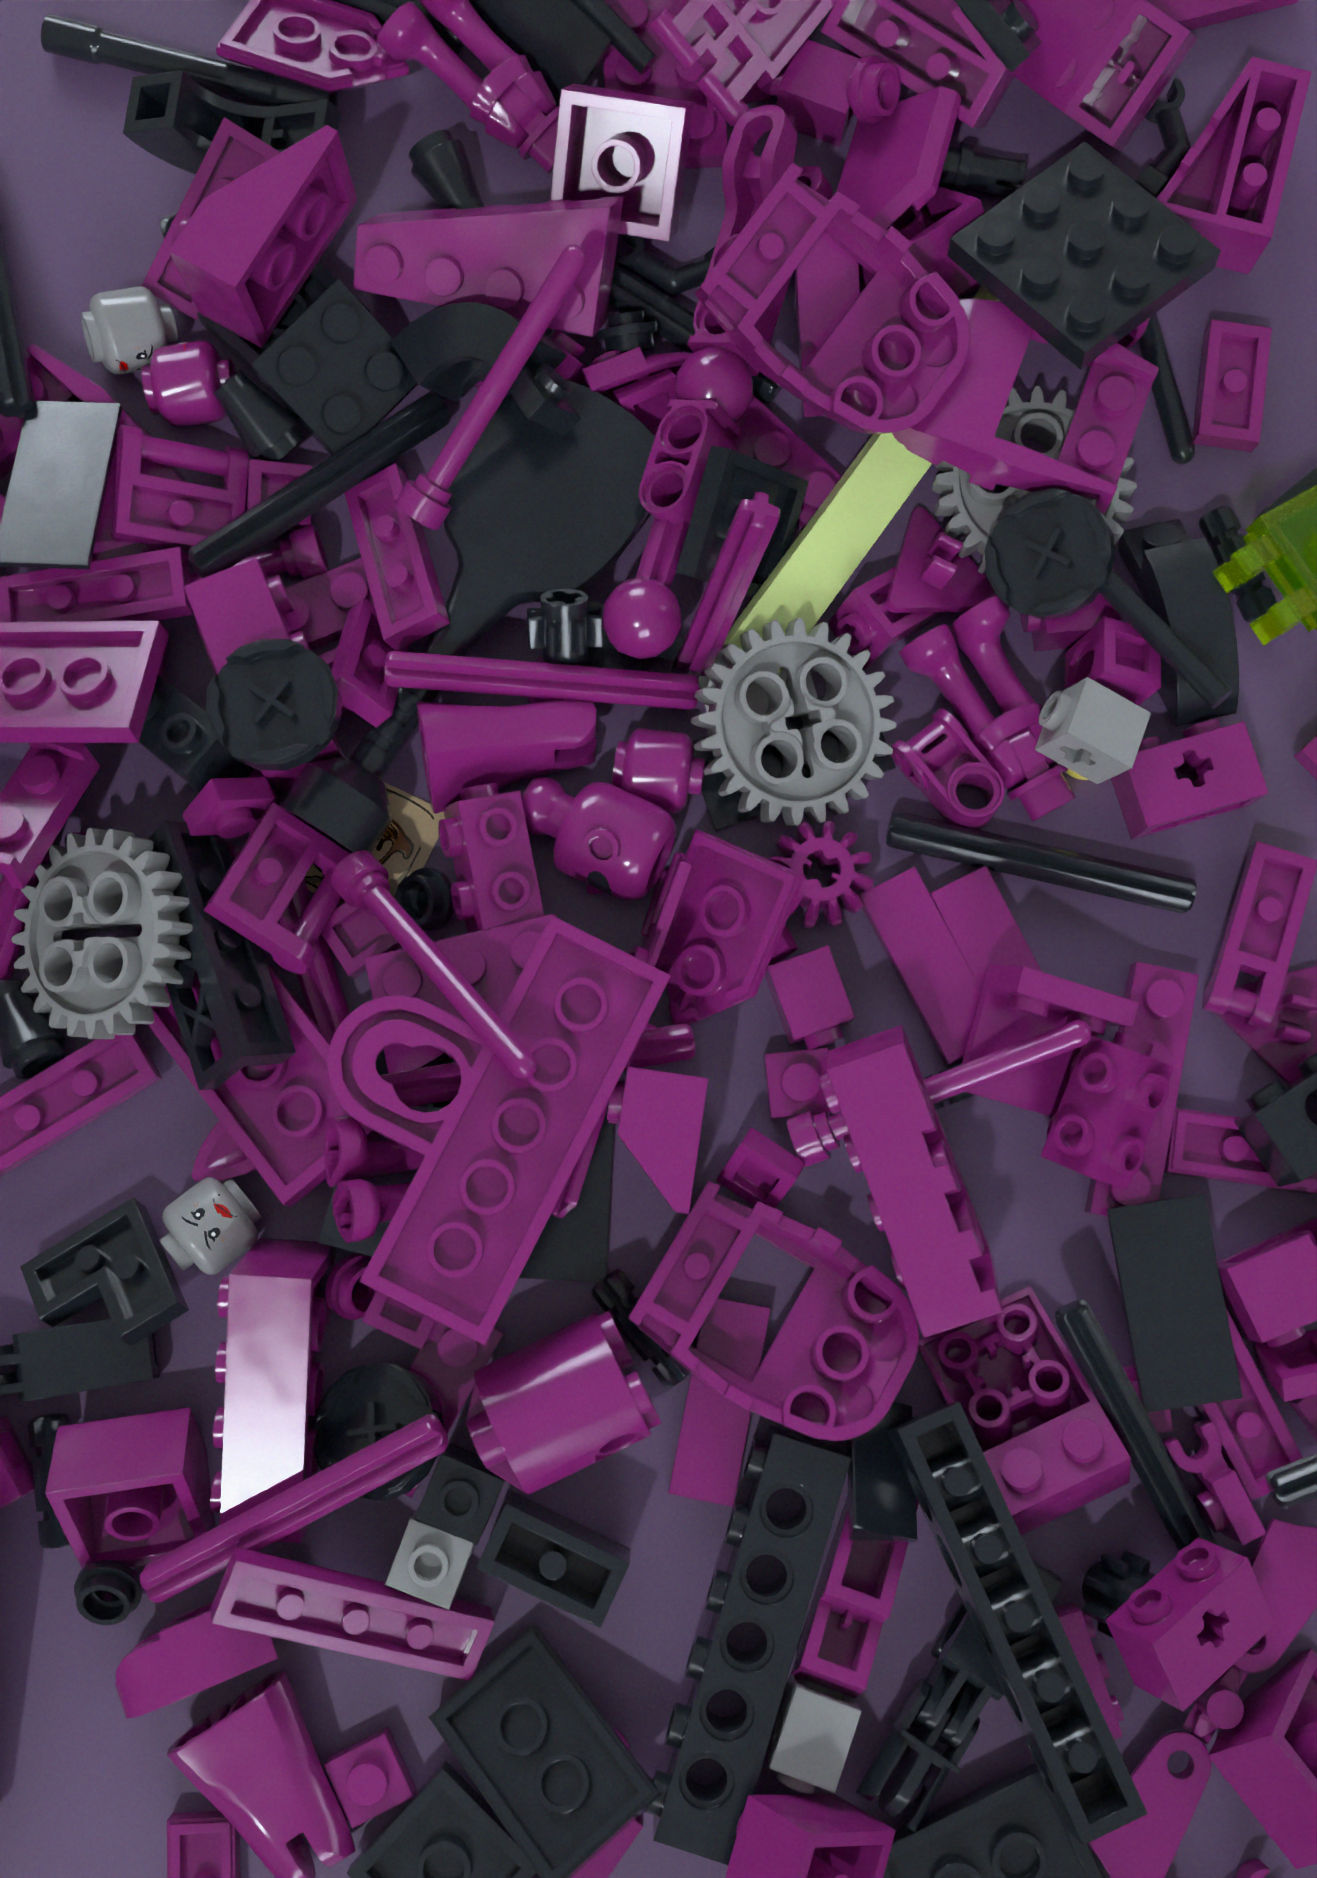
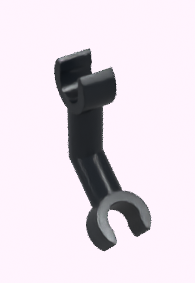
M1176 78L1167 93L1169 103H1164L1157 99L1145 116L1148 121L1158 125L1165 151L1153 165L1150 164L1142 172L1136 183L1156 199L1173 177L1181 161L1191 148L1179 111L1185 98V89Z
M622 234L623 241L634 247L635 251L629 256H619L616 254L615 263L629 272H637L671 294H679L700 287L705 281L715 247L709 250L703 259L675 268L645 249L643 237Z

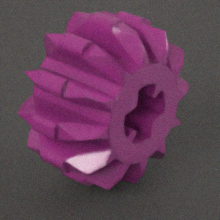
M829 820L824 822L820 831V837L815 838L812 827L808 822L800 823L797 827L799 843L788 836L781 835L777 839L776 847L784 857L768 858L804 876L807 875L812 862H817L821 870L831 869L833 871L824 888L821 887L817 879L806 880L804 878L788 917L794 914L798 906L805 908L803 925L806 928H813L815 926L819 910H823L826 921L831 927H836L842 922V913L839 905L848 912L857 914L863 907V903L854 891H869L874 882L873 878L868 875L856 872L870 864L872 861L871 854L869 852H859L850 855L849 850L858 839V835L854 831H850L845 834L839 843L832 839L835 832V823Z

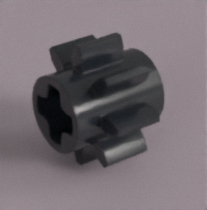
M574 589L547 591L540 597L541 608L527 609L528 646L530 649L542 648V659L546 663L579 665L589 659V646H603L601 607H588V595L582 591Z
M1126 1550L1120 1560L1103 1553L1101 1561L1096 1562L1088 1569L1082 1584V1595L1086 1603L1082 1611L1098 1621V1631L1113 1638L1105 1620L1122 1606L1133 1592L1143 1587L1155 1576V1574L1149 1572V1560Z

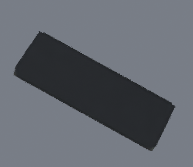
M893 1402L887 1414L875 1427L858 1437L847 1440V1453L851 1457L847 1471L849 1540L916 1542L918 1540L916 1496L886 1431L913 1418L912 1406Z

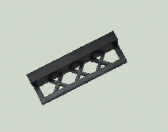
M165 821L148 839L154 842L153 852L166 853L170 856L165 871L181 874L182 880L173 893L174 896L189 898V904L186 909L179 913L180 922L189 923L193 927L190 933L180 936L179 941L180 946L191 952V958L184 960L176 959L174 968L184 979L183 983H166V987L198 1089L211 1090L218 1088L243 1067L282 1064L294 1055L296 1050L261 947L203 911L233 863L225 838H221L219 835L191 836L186 822ZM195 970L201 984L198 1003L192 989ZM214 1030L223 1056L215 1061L211 1049Z

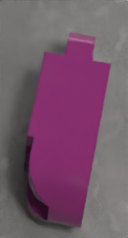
M213 1601L173 1617L169 1621L170 1623L166 1624V1627L140 1641L123 1658L116 1669L115 1686L126 1719L158 1710L278 1659L272 1640L273 1637L213 1624L211 1621Z

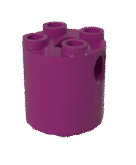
M609 1311L600 1316H597L596 1313L590 1314L474 1371L475 1382L466 1420L471 1439L486 1469L527 1495H531L651 1436L650 1429L662 1424L637 1371L627 1376L624 1373V1369L635 1364Z

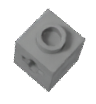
M1086 677L1062 692L1056 691L1046 701L1039 716V724L1043 728L1035 750L1088 780L1099 784L1132 769L1151 713Z
M417 1509L409 1520L385 1585L449 1610L458 1592L475 1545L472 1542L415 1519Z
M790 1674L766 1750L769 1767L777 1771L776 1778L781 1783L797 1791L809 1794L815 1792L816 1786L835 1793L862 1712L856 1697L852 1698Z

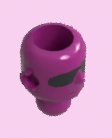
M539 777L531 781L522 795L521 799L528 833L535 836L548 834L556 838L553 848L555 867L559 871L586 883L588 894L607 893L627 901L639 900L650 892L659 879L669 859L676 837L675 820L663 808L605 782H593L585 786L576 797L566 794L559 782L551 778Z

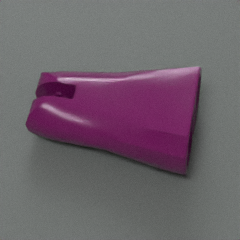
M558 699L518 706H464L421 701L416 703L423 766L429 800L434 814L443 812L444 807L461 801L459 791L461 789L497 783L499 789L530 778L590 765L596 761L597 710L590 701Z
M283 1671L270 1674L237 1697L231 1708L229 1704H226L194 1724L168 1749L167 1756L189 1781L229 1820L274 1878H315V1865L307 1845L300 1836L301 1833H304L317 1857L328 1868L335 1866L356 1851L347 1819L325 1776L308 1733L300 1706L287 1675Z

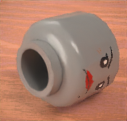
M135 286L96 293L90 299L89 311L80 312L82 330L92 361L94 363L102 361L105 368L114 374L141 371L143 365L150 364L151 356L155 349L178 340L176 323L169 304L158 305L156 298L146 287Z
M207 1177L199 1181L163 1210V1222L170 1232L159 1241L183 1271L195 1263L203 1273L214 1275L227 1267L257 1242L258 1230L255 1223L262 1219V1217L232 1178L221 1183L218 1179Z

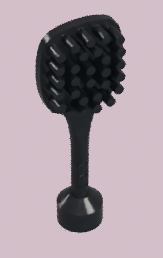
M566 379L564 380L571 390L566 397L581 419L565 436L527 419L510 393L503 399L449 487L453 495L448 504L452 509L444 520L446 535L457 552L459 566L445 605L450 623L432 632L420 653L465 657L491 627L517 605L540 602V597L543 593L556 589H574L585 593L595 581L607 572L630 544L649 514L641 505L639 488L655 436L644 424L609 398L596 391H591L588 387ZM399 687L393 714L377 728L373 725L370 726L349 759L342 756L306 763L278 806L350 854L360 850L372 852L393 821L386 786L381 780L418 726L417 701L434 702L441 690Z

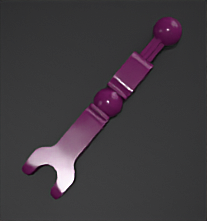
M764 105L743 113L734 126L722 162L725 214L706 278L794 161L797 132L781 107ZM771 130L762 156H756L754 154V146L763 133ZM800 167L804 170L797 180L830 200L833 190L820 167ZM791 276L754 324V327L769 344L772 340ZM698 300L693 318L695 335H691L687 343L694 353L690 354L677 372L675 396L677 399L669 400L667 407L669 412L663 417L658 427L640 483L639 499L641 505L654 517V521L636 578L626 580L611 592L603 608V628L610 643L618 652L637 659L658 656L673 644L680 632L682 610L675 594L670 588L679 563L710 448L713 445L735 451L733 440L739 438L741 430L734 422L743 415L751 403L754 382L752 376H757L759 373L700 300Z

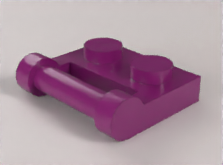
M120 425L115 449L117 465L111 538L168 548L180 547L182 550L189 551L192 546L245 513L249 457L247 449L226 446L225 450L221 451L145 436L142 434L141 428ZM141 461L219 475L223 482L222 489L140 474Z
M273 802L264 811L203 911L271 953L274 961L282 968L296 974H304L316 955L313 946L341 899V896L331 885L332 872L336 865L350 853ZM313 863L321 868L324 878L293 931L290 932L279 925L278 921Z

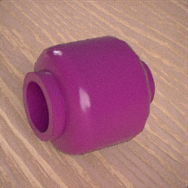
M207 340L164 345L155 349L152 353L150 364L142 366V384L149 409L154 415L161 414L168 424L178 428L221 421L227 414L221 403L212 393L236 372L232 360H222L217 349Z
M637 728L631 733L628 742L618 741L612 785L651 802L669 813H679L686 806L689 794L701 796L705 758L694 757L692 739L684 733Z

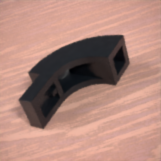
M184 70L133 77L123 134L157 158L187 172L196 174L224 117L274 149L282 152L326 125L338 131L341 113L328 99L270 107L234 102L208 91L195 82Z
M477 302L454 303L423 314L400 331L390 343L418 385L457 402L473 385L486 378L520 320L490 305ZM543 334L509 392L527 419L565 436L581 417L566 397L571 391L569 385L555 370L567 355L556 342Z
M1179 518L1124 530L1119 538L1118 551L1137 584L1144 601L1232 690L1231 694L1219 706L1212 709L1161 657V688L1157 692L1175 726L1236 714L1239 697V659L1234 620L1222 574L1206 538L1192 540Z

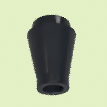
M439 130L422 138L412 147L409 152V159L413 164L411 174L442 209L455 208L458 210L485 207L461 140L453 139L448 130Z
M241 369L231 375L212 393L223 406L252 459L258 456L263 461L277 462L304 437L303 433L295 425L298 418L249 380Z
M18 979L0 983V1054L2 1064L5 1068L13 1069L17 1078L29 1079L65 1058L66 1055L62 1048L65 1043V1037L57 1028L49 1026V1017L45 1013L34 1012L35 1000L29 993H23L21 990L24 982Z

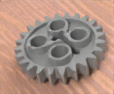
M1035 386L1028 402L1022 403L1019 394L1012 388L995 437L1024 446L1021 439H1037L1046 448V452L1041 454L1057 460L1075 409L1072 411L1065 408L1066 391L1060 390L1052 404L1044 403L1040 386ZM1129 457L1126 458L1115 495L1106 512L1102 513L1113 532L1114 545L1124 532L1118 523H1125L1134 507L1123 501L1129 499L1137 488L1136 482L1121 478L1127 474L1134 463L1133 458ZM943 461L939 465H935L936 468L944 473L936 475L932 484V491L946 496L938 500L934 513L936 516H953L947 524L944 534L952 538L963 535L965 541L958 556L964 558L975 551L979 552L982 558L979 563L978 572L983 574L986 571L984 550L989 535L992 537L993 530L999 523L997 519L1007 506L1030 493V491L1001 485L1003 488L1002 493L993 494L986 492L980 486L968 482L971 474ZM1083 497L1091 504L1095 505L1096 499Z
M796 618L789 622L785 634L777 620L763 625V639L753 628L740 635L743 650L732 643L720 650V654L728 668L723 665L712 664L705 669L704 673L716 685L715 688H702L695 692L694 697L708 705L709 710L706 713L691 718V723L698 727L708 728L709 737L694 744V749L698 751H713L715 757L703 769L704 774L709 775L722 771L727 778L720 786L718 794L725 796L737 790L742 792L738 805V811L741 813L751 811L758 803H761L760 816L761 822L764 823L775 821L781 809L786 826L800 825L804 812L811 824L825 822L826 807L834 815L845 814L849 811L845 794L854 800L865 799L869 794L861 778L875 780L882 778L884 775L879 766L872 761L873 758L893 753V748L880 741L879 736L882 732L896 728V722L880 718L879 709L888 706L894 702L893 696L876 695L873 689L885 677L884 672L866 675L862 668L868 661L871 653L866 650L854 656L847 654L851 635L848 633L837 637L831 643L828 642V623L825 622L814 626L808 636L803 618ZM779 668L786 670V682L778 676ZM809 670L818 672L826 683V694L822 701L815 699L808 692L806 676ZM750 683L759 685L767 694L768 708L764 715L755 713L746 701V691ZM800 716L803 728L788 730L785 718ZM826 731L833 733L838 738L841 746L839 759L835 763L829 761L821 750V739ZM766 745L775 747L783 758V768L777 778L770 776L762 766L761 755ZM803 764L810 769V776L808 778L802 775Z
M88 828L86 835L68 834L67 847L51 845L49 855L52 865L40 863L35 870V874L40 881L37 887L26 885L24 889H21L24 895L31 901L29 908L18 909L14 912V916L25 923V931L12 937V943L25 946V954L14 963V968L29 969L30 976L22 985L21 990L23 993H39L33 1007L34 1012L49 1013V1026L51 1028H67V1036L114 1039L115 1035L135 1034L136 1024H152L154 1022V1014L151 1006L169 1007L171 1004L170 998L164 989L166 983H183L184 979L174 968L176 959L184 960L191 958V952L179 945L180 936L186 935L193 930L191 924L179 922V913L186 909L189 904V898L174 896L173 893L179 886L182 876L180 873L166 872L165 869L168 866L170 856L166 853L153 852L154 842L152 840L137 838L132 832ZM117 927L131 929L142 927V933L137 937L119 938L107 936L88 937L85 940L61 939L65 931H113Z

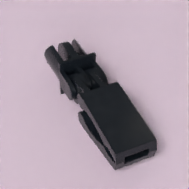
M111 1318L21 1332L12 1335L13 1343L0 1345V1366L15 1364L16 1367L15 1372L0 1374V1395L18 1393L19 1402L160 1377L154 1332L130 1346L118 1338Z
M1033 1561L1050 1601L1053 1603L1063 1584L1061 1577ZM963 1601L931 1650V1655L937 1661L930 1670L926 1680L920 1679L914 1685L896 1717H890L889 1721L894 1727L856 1793L868 1801H872L880 1793L879 1809L892 1817H895L902 1811V1825L915 1832L950 1770L952 1769L959 1774L961 1769L958 1767V1764L978 1730L980 1724L978 1716L990 1697L998 1701L1004 1695ZM912 1723L919 1728H923L920 1735L909 1728ZM937 1740L942 1744L948 1745L945 1751L934 1745Z

